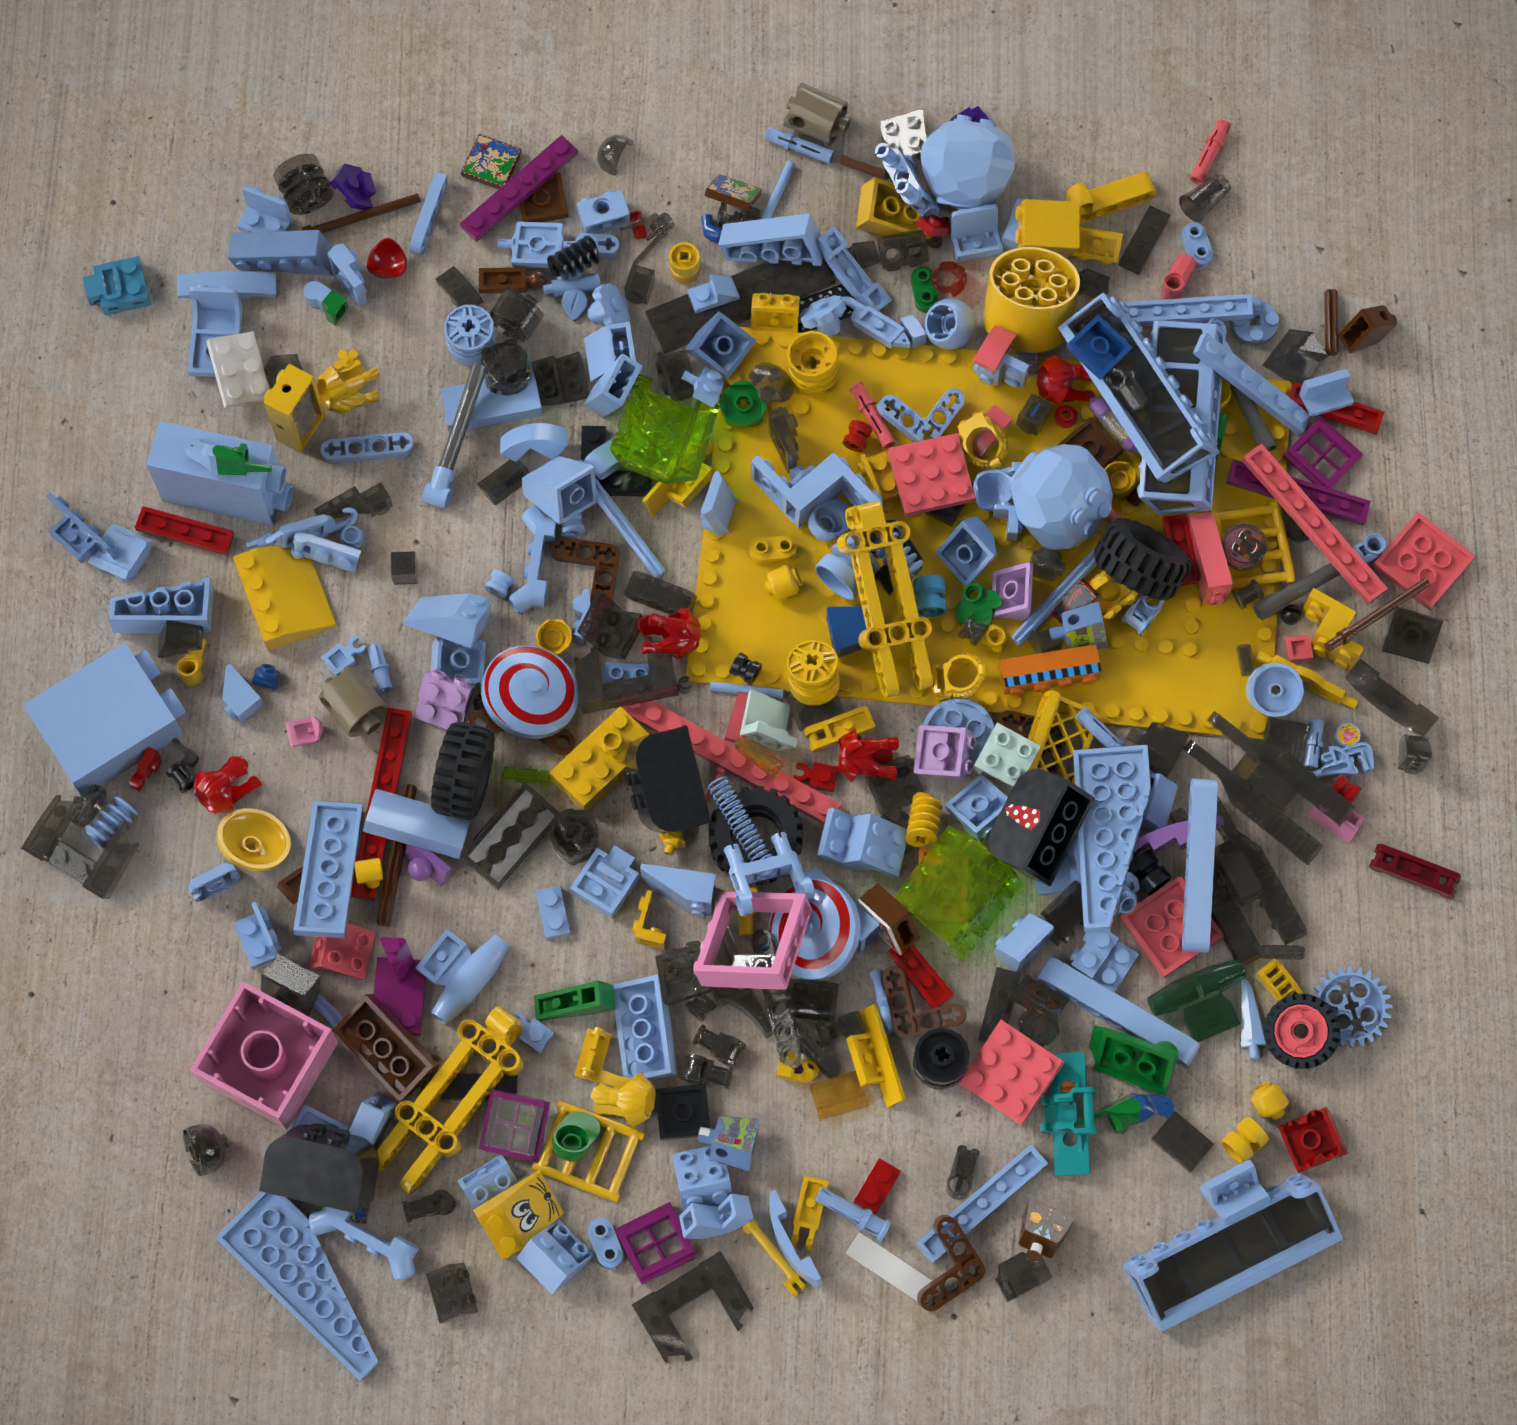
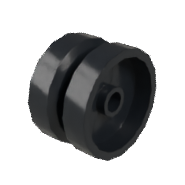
M936 1028L929 1030L920 1037L915 1046L913 1068L916 1076L923 1084L933 1089L944 1090L954 1087L961 1081L969 1065L970 1051L967 1042L959 1033L952 1029ZM938 1057H944V1062L938 1061Z

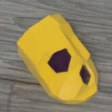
M782 1051L776 1073L777 1078L801 1085L810 1083L817 1078L819 1068L814 1061L790 1051Z

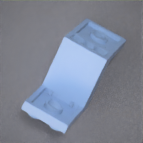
M832 453L792 488H790L791 485L785 477H779L774 472L773 465L767 459L763 460L757 455L751 460V480L798 529L808 522L809 515L818 505L829 499L837 498L841 493L853 506L879 501L883 506L881 496L875 490L871 491L866 486L863 477L858 473L855 475L849 469L850 465L843 457L839 458L835 453Z

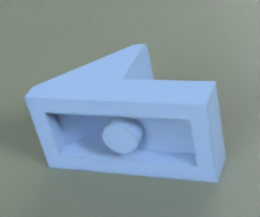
M711 274L709 275V283L688 289L687 293L695 314L740 299L732 277Z

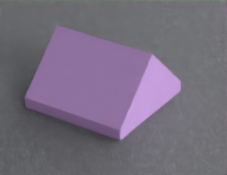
M1028 562L993 572L992 590L999 594L1002 601L1001 607L992 609L993 618L1025 621L1029 618L1032 598L1033 563Z

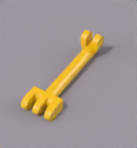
M753 1217L750 1222L741 1227L747 1235L751 1233L789 1278L783 1285L795 1298L798 1295L797 1290L793 1287L795 1283L802 1291L806 1288L800 1280L802 1277L790 1266L785 1257L760 1229V1224Z

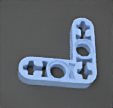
M956 388L949 389L941 396L925 419L894 395L884 396L878 402L877 410L884 419L913 442L923 441V433L928 431L930 427L934 428V430L930 433L929 438L940 437L963 406L965 397L961 390ZM956 396V403L951 405L949 409L945 408L950 402V397ZM891 402L893 404L892 409L886 411V404ZM901 409L903 412L900 413L897 416V418H895L894 416L897 414L896 412H898ZM935 412L943 413L945 416L944 424H938L934 420ZM905 415L913 419V426L910 428L902 423V417Z

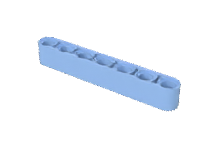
M1191 778L1182 933V950L1184 952L1208 953L1210 947L1218 782L1216 779Z
M1050 957L1037 978L1048 989L1127 1035L1154 1044L1160 1041H1168L1174 1044L1179 1052L1176 1064L1181 1067L1188 1068L1201 1047L1196 1040L1056 958Z

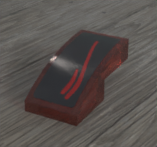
M1081 578L1052 611V614L1063 625L1061 616L1063 612L1092 604L1096 601L1099 594L1084 578Z

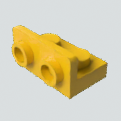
M1080 226L1079 249L1072 256L1085 261L1096 259L1103 264L1118 263L1123 233Z
M754 293L751 307V330L798 333L800 297L789 294Z
M887 451L867 458L865 454L860 455L857 469L859 474L865 477L868 484L866 486L871 491L875 490L881 496L882 503L899 498Z

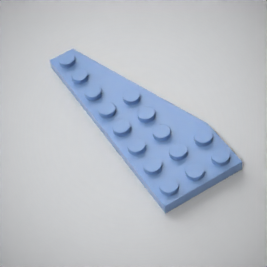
M1147 745L1073 750L1075 785L1095 797L1078 831L1085 933L1110 931L1151 795Z
M260 1192L215 1238L361 1382L379 1364V1361L316 1235L310 1229L309 1220L286 1197Z

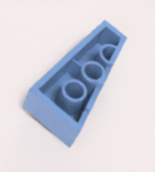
M319 230L231 233L228 259L239 270H261L332 276L333 274L327 254L332 246Z

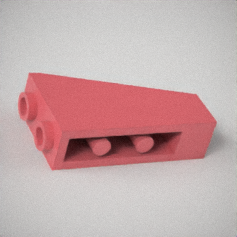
M1213 512L1189 515L1188 524L1200 579L1198 585L1202 604H1222L1227 600L1233 583Z

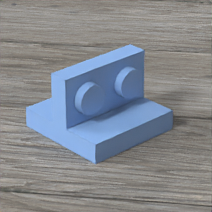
M1250 1159L1219 1176L1213 1177L1200 1186L1202 1195L1225 1225L1271 1202L1268 1193L1259 1183L1255 1165Z

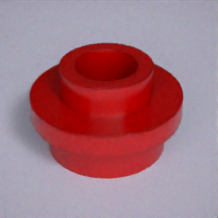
M1063 405L1055 411L1054 420L1061 428H1071L1078 421V412L1072 406ZM1068 413L1071 417L1066 419L1062 414Z

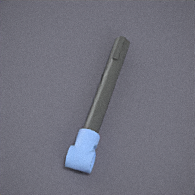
M1212 318L1207 322L1209 324H1217L1225 334L1227 333L1226 326L1221 320ZM1202 330L1197 331L1196 335L1202 334ZM1225 338V347L1232 352ZM1228 382L1258 446L1262 443L1269 452L1275 450L1278 446L1255 402Z
M472 364L439 466H435L431 482H427L422 495V502L446 509L450 502L452 488L450 487L456 473L453 470L487 367L481 364Z
M1373 533L1352 548L1367 564L1368 562H1375L1386 547V541L1381 535ZM1368 545L1375 546L1378 551L1371 550ZM1329 563L1283 590L1275 591L1253 603L1254 612L1263 621L1285 609L1289 603L1311 592L1313 588L1316 589L1341 574Z

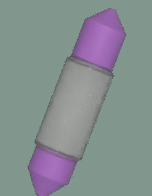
M1092 397L1089 409L1099 419L1104 428L1128 453L1140 454L1102 397Z

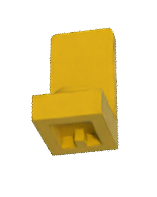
M647 890L646 897L641 896L638 910L641 911L639 920H634L631 934H635L636 943L664 950L667 942L666 934L661 929L655 927L644 929L653 899V891Z

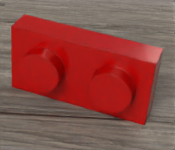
M879 1158L853 1203L864 1210H872V1214L876 1216L899 1177L901 1170Z

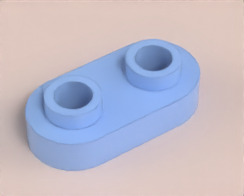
M1196 222L1187 224L1182 232V241L1186 253L1197 262L1196 268L1207 267L1212 260L1213 252L1206 230L1201 224ZM1191 231H1196L1198 234L1193 235ZM1202 251L1205 255L1201 256L1197 252Z
M604 1218L593 1220L588 1227V1236L601 1266L606 1269L617 1268L623 1261V1251L614 1228ZM598 1227L605 1228L606 1231L603 1235L596 1234ZM609 1250L615 1252V1256L612 1259L605 1257L606 1252Z

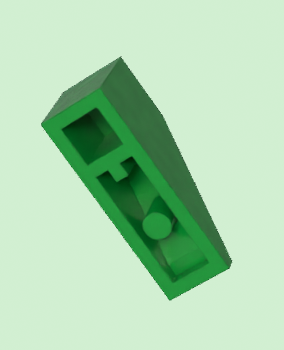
M594 981L534 995L536 1020L595 1015L616 1010L614 985Z

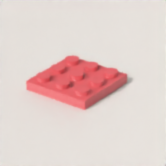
M958 433L888 448L887 453L905 517L975 502V495Z
M1417 512L1374 562L1372 567L1404 591L1423 578L1428 579L1430 586L1413 598L1430 611L1474 560L1475 555Z
M1181 875L1138 903L1131 912L1122 914L1119 917L1163 979L1202 953L1184 952L1182 950L1185 881ZM1212 917L1210 947L1225 936Z
M1000 1020L959 1083L1023 1126L1065 1062L1005 1021Z

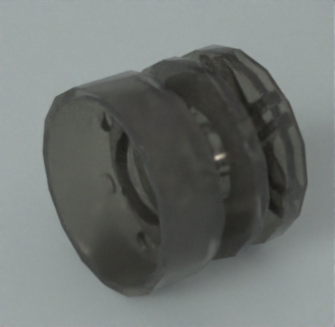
M301 154L289 158L281 163L273 174V179L279 191L283 194V199L287 202L289 212L294 215L309 214L325 206L334 195V190L329 185L328 178L324 175V170L318 157L314 154Z

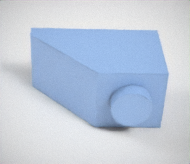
M229 663L225 669L222 699L226 706L224 711L232 720L237 718L242 724L262 708L264 704L261 697Z

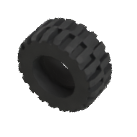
M1117 518L1111 521L1094 549L1095 562L1098 563V566L1109 577L1114 578L1116 582L1123 584L1128 589L1155 600L1164 601L1174 597L1191 569V559L1181 546L1175 544L1172 539L1167 538L1163 533L1152 529V527L1127 518Z
M459 721L450 724L439 750L433 776L431 808L435 813L468 821L478 815L485 797L494 758L495 734L491 729Z
M749 786L743 787L742 792L738 794L734 791L732 795L738 796L733 801L740 800L734 807L740 804L743 807L727 815L726 818H731L735 813L746 809V812L741 816L749 814V817H764L777 826L780 838V833L785 832L792 851H795L797 855L801 854L803 823L801 817L798 816V809L795 805H790L788 797L785 795L780 797L778 791L772 788L769 792L764 791V786H756V790H750ZM731 801V802H729V803H727V804L722 805V806H721V809H722V808H725L727 805H729V804L732 803L733 801ZM718 805V809L712 813V823H709V847L711 848L713 859L717 861V866L722 872L727 871L728 877H730L729 869L731 867L724 853V848L731 845L732 849H734L733 830L730 828L731 825L728 824V820L725 819V815L722 814L723 810H720V805ZM734 807L726 809L724 813H728ZM739 816V817H737V818H735V819H731L729 823H733L734 821H736V820H737L738 818H740L741 816ZM773 848L771 851L767 852L761 857L754 859L753 861L760 860L762 857L768 854H772V856H777V852L775 848ZM741 851L744 862H751V860L748 859V855L745 854V852ZM777 877L767 880L772 883L777 881ZM763 881L755 882V885H763Z

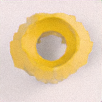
M354 363L348 369L339 371L333 368L332 365H329L327 370L322 372L317 378V388L322 404L328 408V411L345 414L363 404L378 402L380 399L378 390L364 395L358 393L364 384L379 378L380 374L377 367L365 372L362 365Z
M1105 571L1096 575L1088 586V592L1092 595V598L1087 605L1099 602L1103 618H1114L1122 606L1132 605L1137 600L1138 592L1128 589L1123 584H1119L1114 578L1109 577ZM1115 582L1119 585L1121 592L1117 600L1107 601L1102 597L1101 588L1105 583Z
M601 1070L599 1075L600 1084L594 1087L591 1092V1099L594 1101V1113L625 1117L627 1123L632 1128L651 1117L656 1099L655 1087L645 1077L643 1072L636 1074L631 1079ZM606 1084H609V1085L614 1086V1087H616V1088H611V1087L607 1086Z

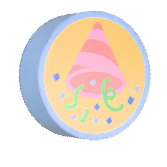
M1352 723L1341 724L1335 733V740L1342 748L1357 744L1361 737L1359 728Z

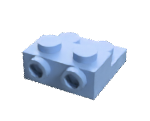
M343 243L336 244L327 253L333 275L356 304L362 307L368 302L365 295L367 289L363 285L365 281L360 274L362 269L357 262L359 258L352 248L348 250Z
M1005 353L995 373L977 364L974 365L973 371L977 372L979 380L987 385L993 384L998 387L1001 379H1004L1005 383L1014 388L1018 386L1023 389L1028 380L1029 364Z
M981 774L948 801L945 807L951 815L962 823L964 830L981 843L984 840H989L990 832L1008 797Z
M1109 931L1088 932L1082 939L1086 942L1082 949L1076 948L1069 958L1072 962L1070 967L1115 992L1139 954L1118 941L1119 938Z

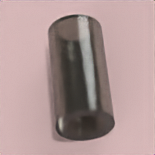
M1242 644L1236 647L1241 676H1250L1255 670L1250 644Z

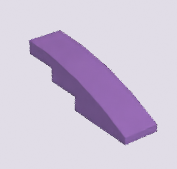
M1221 815L1216 816L1217 829L1224 825ZM1188 820L1165 826L1139 837L1132 857L1148 847L1156 855L1176 842L1181 850L1187 847Z

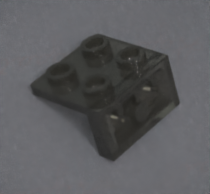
M598 591L577 632L605 657L625 660L640 632L638 621L643 615L624 611L604 592Z

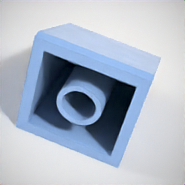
M558 456L522 478L523 496L559 525L597 503L595 467L591 464Z

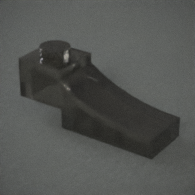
M380 482L362 493H359L356 486L313 510L315 516L325 514L326 516H332L335 520L351 515V513H343L342 511L344 508L350 507L356 509L358 514H370L373 518L376 515L381 516L387 513L393 505L391 497Z
M730 987L709 988L716 1002L720 1000L723 1006L729 1004L743 1012L756 1024L766 1039L775 1034L773 1024L751 988L743 990Z

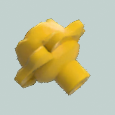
M681 832L659 834V840L663 841L665 845V854L673 856L675 849L686 848L687 842L683 840Z

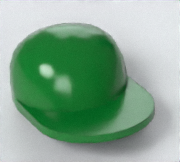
M573 1112L565 1116L553 1134L552 1147L555 1154L561 1159L570 1162H576L584 1158L600 1133L599 1122L594 1116L584 1112Z

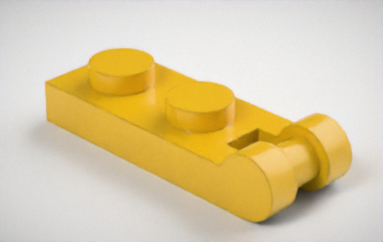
M867 705L808 726L803 729L805 738H808L810 741L809 748L811 752L817 753L827 747L838 744V739L853 728L856 729L860 736L875 730L876 726ZM824 731L826 738L819 740L817 734Z

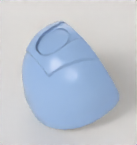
M986 470L977 474L973 483L977 505L983 510L993 511L994 505H999L1003 502L1009 503L1012 500V494L1008 489L1011 477L999 470Z

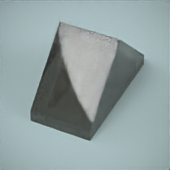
M167 620L159 634L157 657L165 658L201 650L203 627Z

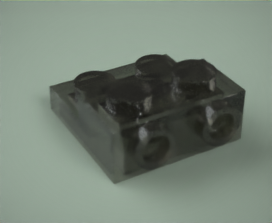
M778 407L768 414V434L787 473H790L791 469L797 467V460H799L797 454L799 447L796 442V437L798 436L796 427H798V423L794 414H789L786 407Z
M691 941L686 944V947L666 949L663 951V954L655 956L666 1005L669 1006L714 991V987L701 986L693 970L694 963L698 960L701 952L702 942Z

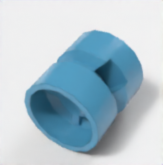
M924 575L915 578L913 583L914 595L917 597L915 602L918 615L925 618L944 615L947 611L946 598L942 597L945 594V579L938 575Z

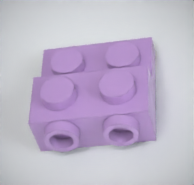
M440 670L428 671L423 677L418 695L420 699L414 718L448 729L451 723L457 721L465 723L475 686L470 685L469 681L463 678L456 677L453 679L447 677L446 673Z
M920 725L913 773L924 776H938L943 779L966 780L967 774H971L973 767L972 760L969 759L970 750H974L976 744L972 731L960 727Z

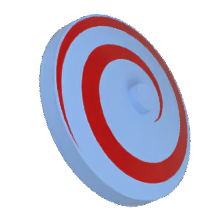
M517 646L501 652L490 662L482 679L481 696L487 713L503 730L521 738L541 739L558 733L570 722L578 706L579 689L573 672L556 654L540 647Z
M811 879L815 897L808 901L812 912L791 974L802 979L821 980L840 972L852 959L859 942L860 919L854 901L842 887L831 881ZM794 885L790 886L783 893H796ZM771 913L769 939L774 955H776L789 913Z

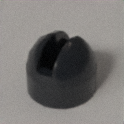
M1295 604L1287 605L1281 612V619L1288 625L1298 623L1301 618V610Z

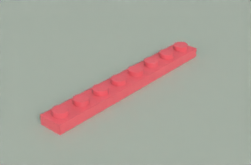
M1262 443L1243 457V463L1367 605L1386 592L1388 589L1386 585Z

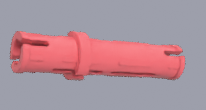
M1219 119L1212 134L1207 137L1206 146L1189 177L1193 183L1198 185L1204 183L1206 175L1218 151L1223 148L1224 139L1231 128L1228 121Z
M860 381L853 384L849 390L859 405L858 410L860 413H864L882 448L888 449L892 447L897 441L878 413L875 406L876 401L869 396L863 382Z

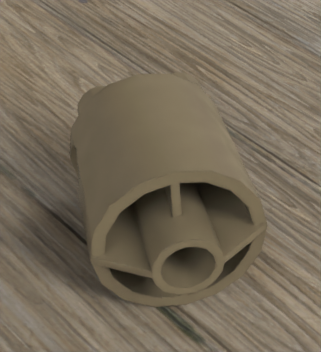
M800 83L796 97L791 96L787 103L786 109L790 111L783 125L825 144L832 145L838 135L844 136L848 131L851 122L848 111L849 104L847 101L807 84Z
M348 665L334 679L330 677L322 682L319 700L349 737H356L361 734L369 735L381 726L388 707L358 669Z

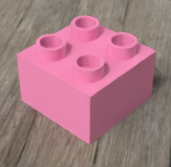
M242 982L190 1071L200 1084L287 1130L337 1046L338 1040L331 1028Z

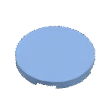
M955 698L941 702L933 707L923 725L967 728L972 731L976 744L974 750H970L969 759L972 760L973 766L994 729V723L987 710L977 702L966 698Z

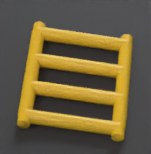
M1276 500L1272 501L1271 505L1218 512V509L1209 510V512H1213L1221 543L1226 535L1223 534L1221 521L1273 515L1275 527L1255 530H1257L1262 538L1277 536L1279 549L1255 552L1254 554L1248 553L1249 559L1247 561L1253 563L1282 559L1284 572L1232 579L1233 585L1230 592L1234 591V588L1283 581H1287V584L1296 582L1280 504ZM1244 537L1239 538L1241 541H1245ZM1226 559L1227 564H1228V568H1229V571H1230V575H1231L1230 566L1233 565V564H1231V563Z
M559 1100L557 1103L558 1114L539 1161L532 1165L531 1170L535 1172L540 1170L544 1176L618 1203L621 1195L618 1194L637 1145L639 1141L644 1139L645 1133ZM573 1112L588 1113L597 1119L601 1127L606 1128L586 1180L571 1175L576 1162L565 1161L562 1171L547 1166L554 1151L552 1138L555 1129L565 1116ZM617 1132L630 1138L610 1188L607 1189L596 1185L595 1182L614 1134Z

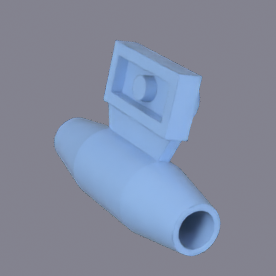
M446 929L415 967V970L433 984L446 986L431 1014L443 1024L448 1025L472 1003L493 977L510 946L494 934L471 955L467 944Z

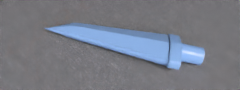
M1241 974V1048H1249L1250 1059L1256 1060L1260 1059L1259 1047L1267 1044L1253 987Z

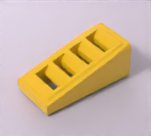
M1276 957L1255 975L1277 1002L1293 993L1304 994ZM1275 970L1277 973L1269 979L1267 975ZM1281 977L1284 981L1275 987L1273 983ZM1288 985L1291 989L1281 995L1280 991Z

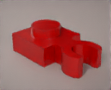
M931 214L930 216H919L916 225L930 237L946 236L947 233L951 234L949 217L940 218L937 215Z
M151 747L147 748L137 765L136 773L128 783L132 789L140 792L146 779L150 778L152 773H156L160 768L161 756L157 750Z
M799 762L796 763V769L803 770L804 774L802 776L794 775L793 778L801 783L810 781L809 787L812 789L834 792L838 766L814 762L813 769H811L806 764Z

